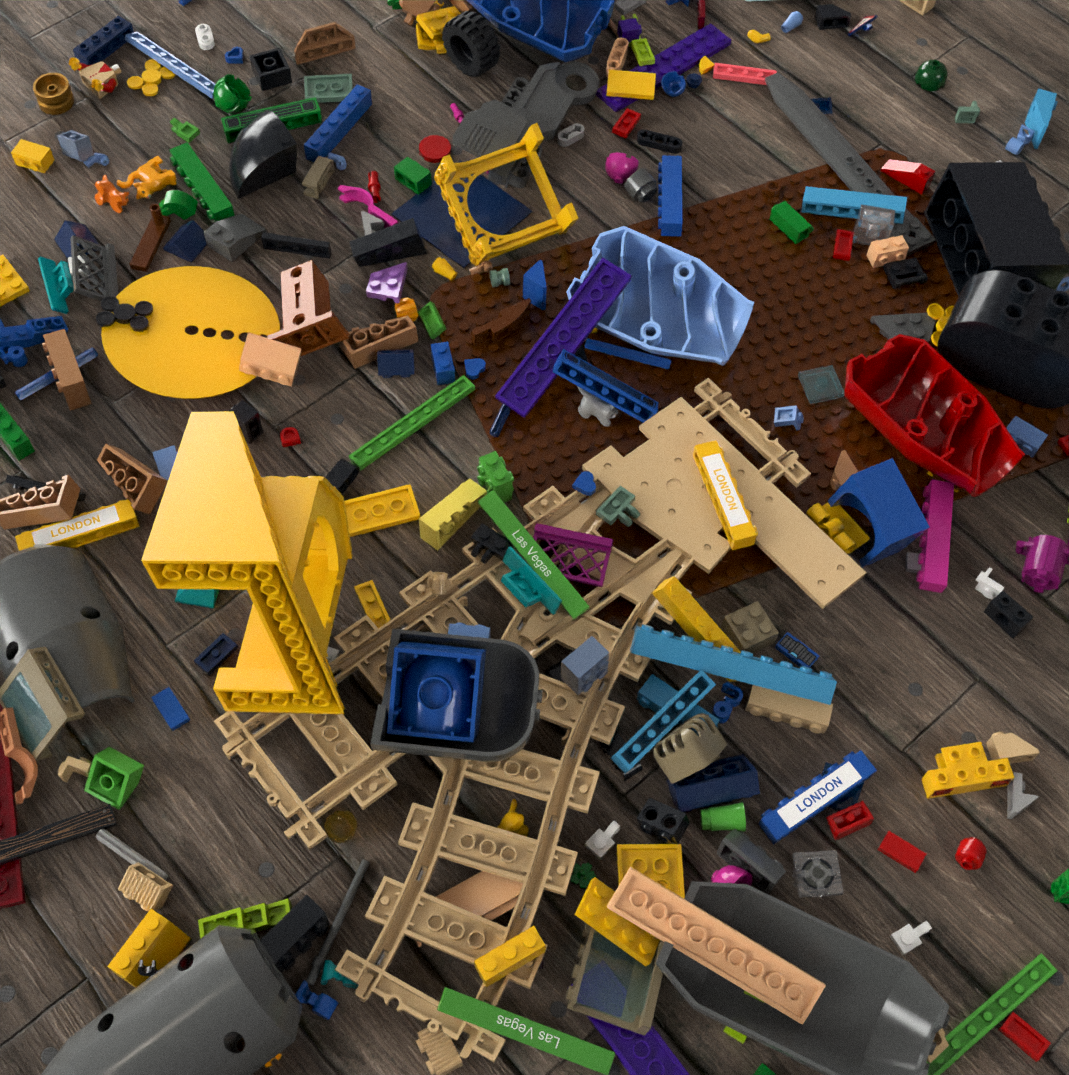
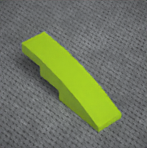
M284 899L268 905L262 903L245 909L239 907L199 919L200 939L218 925L253 929L255 932L273 928L292 909L291 900Z

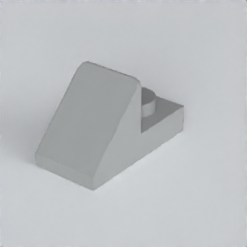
M361 211L365 236L384 229L383 220L365 211Z
M1014 772V779L1007 785V819H1013L1039 797L1024 794L1025 782L1022 781V773Z

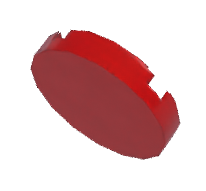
M430 135L421 140L419 154L427 162L439 163L444 156L451 154V144L443 136Z

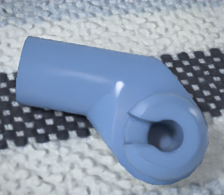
M95 152L94 156L88 157V160L83 162L88 168L94 163L107 166L109 158L105 154Z
M331 152L328 154V158L336 163L337 169L344 170L347 163L343 156Z

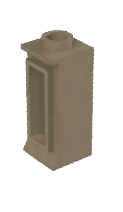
M321 156L317 157L302 182V186L307 187L303 195L319 199V194L323 191L332 174L335 173L333 160Z

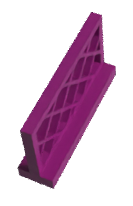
M536 523L533 539L536 542L537 539L547 542L549 546L544 548L543 551L547 552L550 549L553 551L556 557L552 559V562L554 563L559 560L563 566V569L560 571L567 580L603 587L612 552L613 539ZM563 544L568 550L558 555L554 547ZM582 548L586 551L587 555L577 559L573 551ZM597 552L606 553L605 559L598 564L592 556ZM571 554L575 562L566 566L561 558ZM590 557L594 566L585 571L580 562ZM578 564L583 573L578 576L571 575L569 569ZM598 569L601 574L600 581L592 580L588 573Z

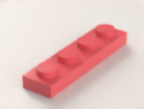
M715 63L713 78L767 86L765 78L776 74L777 71Z

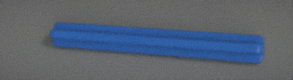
M587 338L585 342L586 349L664 369H669L671 365V359L590 338Z
M91 347L77 355L75 358L78 366L80 367L98 356V353ZM52 371L16 390L17 398L23 400L56 381Z

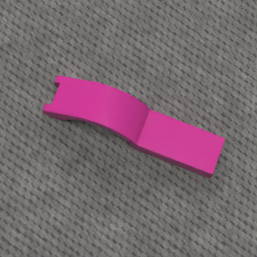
M344 185L338 187V190L344 193V195L339 196L340 200L344 203L358 201L366 204L369 214L383 220L384 229L398 224L397 220L374 205L372 195L368 191Z

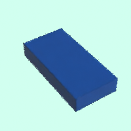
M170 687L151 697L172 731L190 721V718Z

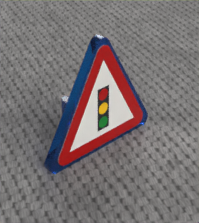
M865 16L848 33V36H851L861 28L865 32L871 30L873 26L870 22L878 16Z

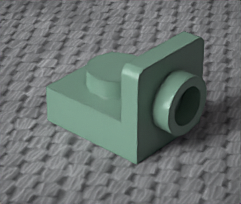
M972 101L971 107H959L955 116V122L975 123L976 118L980 114V107H978L977 101Z

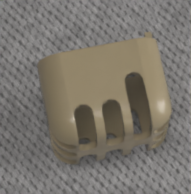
M701 713L674 726L654 746L653 756L670 782L675 783L720 759L719 754L728 743L712 719L707 714ZM691 728L695 729L699 736ZM668 741L671 743V745H672L673 748L675 749V752H673V750H672L671 747L669 746Z

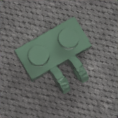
M621 485L596 510V515L608 524L612 525L619 519L621 523L628 527L633 522L623 512L626 510L630 516L636 519L640 516V513L631 505L635 501V495Z

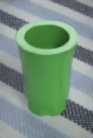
M743 802L700 810L702 830L733 831L736 829L737 831L746 832Z

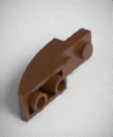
M530 298L503 308L499 311L498 319H493L489 323L477 326L471 330V341L474 346L488 340L495 344L517 330L531 312Z

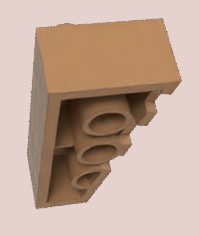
M409 316L387 320L385 324L381 325L373 323L369 324L370 327L359 329V327L351 328L352 331L349 332V338L340 341L339 346L354 369L377 360L378 350H400L419 341L415 324Z
M105 444L97 461L106 473L114 479L115 485L120 487L124 497L130 500L131 506L135 510L151 514L168 480L124 450Z

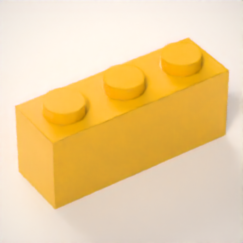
M532 926L474 960V965L484 985L488 987L545 953L546 945L535 926Z

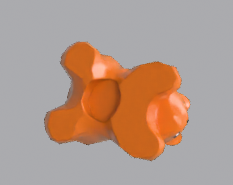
M103 175L102 181L95 183V187L98 190V193L95 194V201L98 205L108 202L115 212L121 213L123 211L121 206H125L129 201V192L118 191L108 180L107 176Z

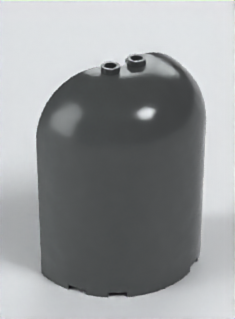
M392 629L385 665L387 680L382 705L378 704L371 739L373 750L482 762H498L514 756L523 749L532 735L535 722L540 720V709H537V702L542 703L543 690H539L538 666L526 649L514 642L501 639ZM402 641L486 649L479 734L474 742L387 734L395 646Z

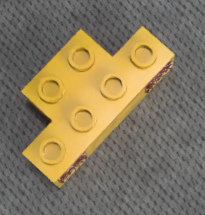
M975 742L941 748L942 753L935 756L939 769L928 770L921 780L927 799L1004 787L1014 779V775L1008 758L988 761L982 743Z

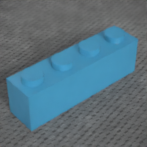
M651 674L638 691L636 700H638L642 707L649 708L656 714L678 691ZM696 704L676 725L701 713L707 714L716 727H718L720 720ZM691 728L699 736L698 732Z

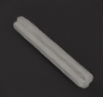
M102 828L96 834L97 840L132 865L139 862L164 880L167 879L168 875L166 872L107 830Z

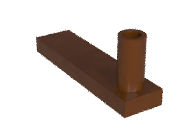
M151 204L149 207L152 218L129 263L131 269L148 271L170 225V217L162 215L158 204Z

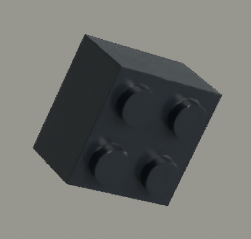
M280 47L249 56L252 71L262 91L292 83L290 67Z

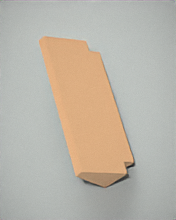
M481 871L441 893L436 898L492 921L515 908L523 883ZM414 940L418 948L422 946L421 942Z

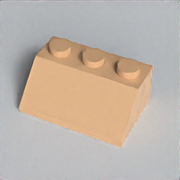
M248 332L239 371L292 387L298 370L301 348Z

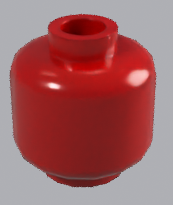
M974 837L965 838L960 841L955 858L962 868L977 870L983 865L987 849L979 839Z

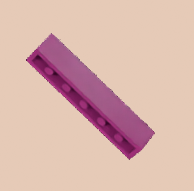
M931 480L929 485L924 487L923 497H926V500L922 506V513L930 528L923 533L919 541V547H922L918 557V564L921 565V570H918L916 581L919 582V589L942 593L947 587L954 484L949 482Z

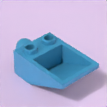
M1039 88L1025 120V125L1035 131L1031 140L1034 149H1038L1051 119L1052 110H1055L1058 103L1055 100L1057 93Z

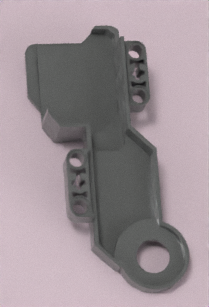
M578 61L540 65L531 81L522 77L516 78L502 102L497 100L485 102L480 109L466 113L452 137V143L464 151L481 157L519 143L529 127L535 123H538L544 137L543 141L552 140L572 105H584L595 98L599 87V77L590 66ZM570 75L581 76L586 81V88L581 91L572 90L566 85L565 80ZM541 145L536 150L539 159L543 150ZM526 157L489 170L488 177L498 184L505 185L504 188H507L509 184L517 188H524L533 173Z

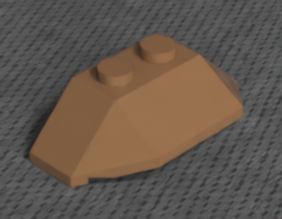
M336 22L307 29L294 50L296 64L356 49L355 37Z

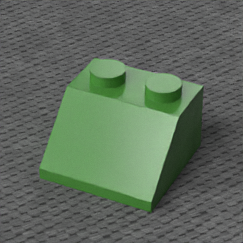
M108 747L94 755L84 791L119 810L138 785L144 765Z

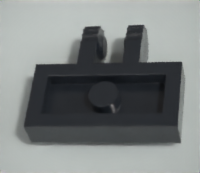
M483 523L471 536V541L477 544L472 550L471 555L476 558L485 549L486 552L481 558V562L484 564L493 555L503 560L508 547L513 548L506 537Z

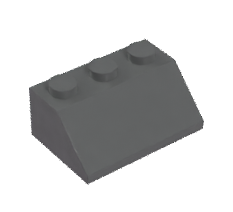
M734 829L722 840L716 854L729 865L739 866L747 870L752 875V884L760 891L769 894L782 879L786 870L783 869L784 867L779 861L772 860L767 856L766 851L762 847L755 846L749 841V837L744 832Z

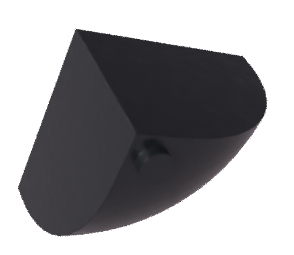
M266 110L251 119L240 131L232 147L229 173L231 185L238 199L296 173L297 143L284 123L270 110Z

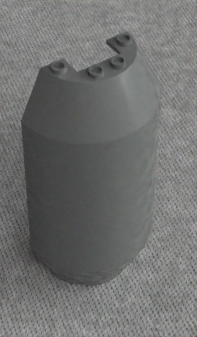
M691 882L684 898L685 900L826 985L802 1025L767 1003H763L743 993L744 990L673 948L674 945L665 941L655 964L694 1010L823 1075L928 1074L929 1064L926 1062L928 1056L933 1054L936 1047V1042L933 1041L935 1034L942 1027L946 1028L949 1022L950 1015L947 1014L949 1005L908 961L747 884Z

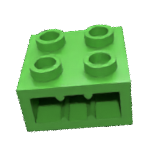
M494 451L479 457V466H477L479 476H477L480 486H484L487 490V494L494 490L505 503L512 500V492L514 491L512 482H514V477L511 471H507L505 468L506 464L503 457H499L497 452Z

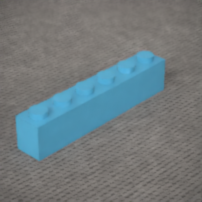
M806 186L802 202V213L903 224L907 197Z
M701 669L610 759L624 773H627L716 684Z

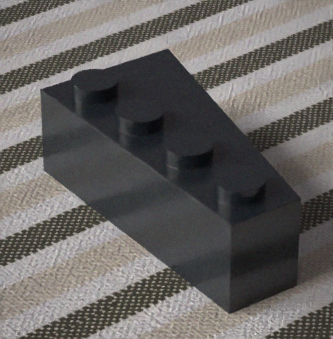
M414 218L349 242L353 257L359 267L427 254L423 238Z

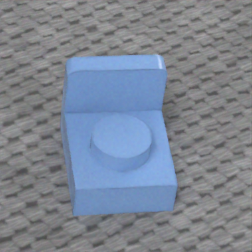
M797 405L775 408L774 424L776 427L794 425L796 430H800L804 418Z

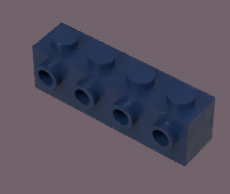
M117 16L73 49L75 58L80 61L79 63L93 65L103 61L127 43L125 35L134 32L132 24Z

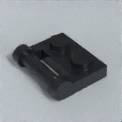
M917 258L890 262L883 266L893 289L914 283L923 284L928 281L927 274L923 272Z

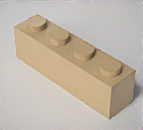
M752 685L745 711L750 712L754 716L762 715L769 717L772 721L786 722L793 727H803L819 734L825 733L829 726L833 704L828 705Z

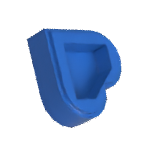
M234 47L231 51L226 52V62L242 64L244 60L243 49L241 47Z
M483 359L464 360L466 376L469 379H477L480 373L485 371L486 363Z
M588 471L582 472L572 484V488L584 495H593L596 491L593 474Z

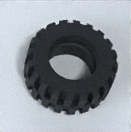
M465 11L445 24L442 32L444 48L447 50L446 53L448 57L450 56L452 63L463 74L470 77H479L498 63L500 57L498 38L495 36L493 28L489 26L487 20L485 21L481 15H477L476 12Z

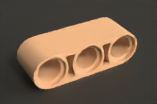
M617 38L613 44L607 60V78L609 69L622 70L628 52V40L626 38Z

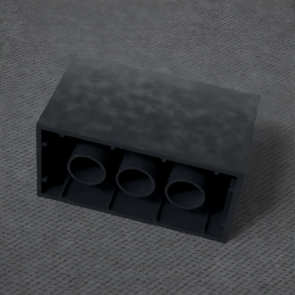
M1025 162L949 163L924 213L958 297L965 283L971 277L985 271L995 270L1028 277L1038 284L1057 290V286L1065 274L1069 273V252H1066L1060 239V230L1054 226L1049 216L1048 204L1042 201L1037 190V181L1035 177L1030 175Z

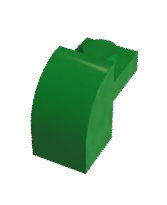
M170 190L166 192L165 199L159 203L163 216L175 213L185 220L195 214L198 201L183 191Z

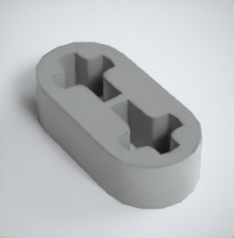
M575 123L558 133L557 143L560 146L567 147L584 137V126Z

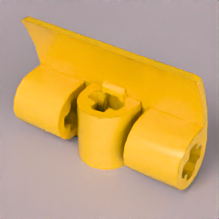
M828 502L823 506L820 503H816L806 513L847 555L870 539L840 505L830 507Z

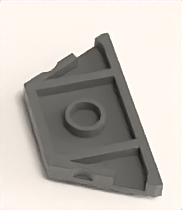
M928 313L872 316L870 322L876 324L880 328V333L888 340L902 334L924 339L928 343L936 321Z

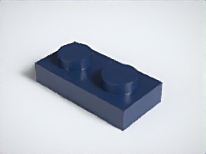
M222 633L194 660V663L210 676L238 649V645Z

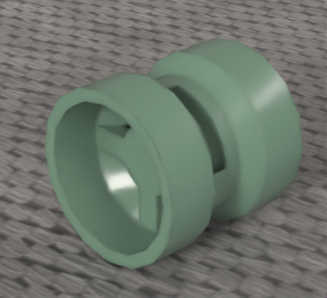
M502 268L500 271L490 270V280L493 288L501 284L504 286L510 285L508 268Z

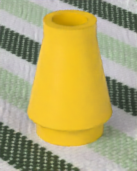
M438 257L432 264L435 273L450 281L454 280L458 274L445 258Z

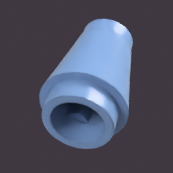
M798 11L792 12L781 26L782 31L788 33L800 26L803 21L802 14Z

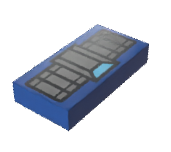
M789 632L775 646V649L799 667L811 668L819 658L817 653Z

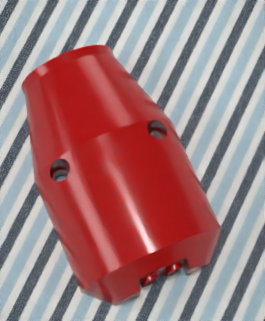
M899 334L887 340L885 346L877 354L869 355L867 358L860 354L849 360L846 367L845 398L907 460L962 488L972 497L979 496L995 486L1025 456V453L1018 447L986 397L924 339Z

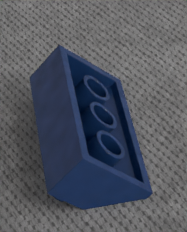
M744 754L716 760L702 770L675 783H671L665 774L673 803L677 810L682 812H690L695 808L711 807L713 804L729 803L734 799L750 798L753 795L760 794L757 770Z

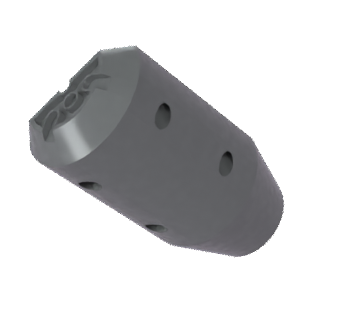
M218 925L69 1037L41 1075H252L296 1041L302 1005L282 973L275 966L272 957L253 929Z

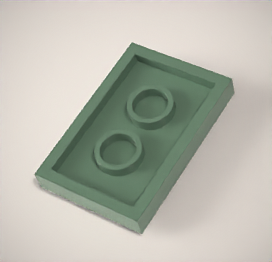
M352 74L304 76L305 99L316 97L318 103L342 102L353 89Z

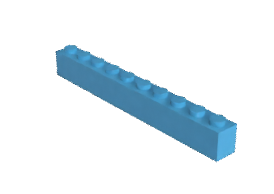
M642 624V627L636 626L630 651L633 654L698 671L702 669L709 674L831 705L837 684L831 673L820 671V674L812 672L813 669L800 666L799 669L792 667L793 664L786 661L776 663L767 656L761 655V658L753 657V653L741 650V653L734 652L733 648L722 645L719 648L713 646L714 643L702 640L700 643L693 641L694 638L687 635L677 637L673 636L674 633L668 630L658 632L654 631V627Z

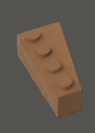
M65 329L44 334L45 342L42 345L45 354H50L46 357L50 367L54 366L51 371L54 379H59L56 385L59 393H64L69 409L74 410L92 404Z
M65 475L58 482L52 480L46 482L44 487L38 489L36 487L30 488L25 494L16 493L0 499V526L5 530L72 519L81 488L69 475Z

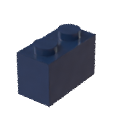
M413 349L377 351L378 376L392 378L393 375L410 377L411 374H414Z

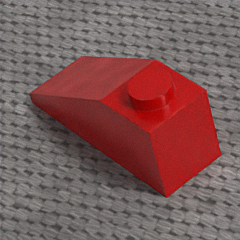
M891 159L880 170L920 194H923L931 185L936 172L922 163Z

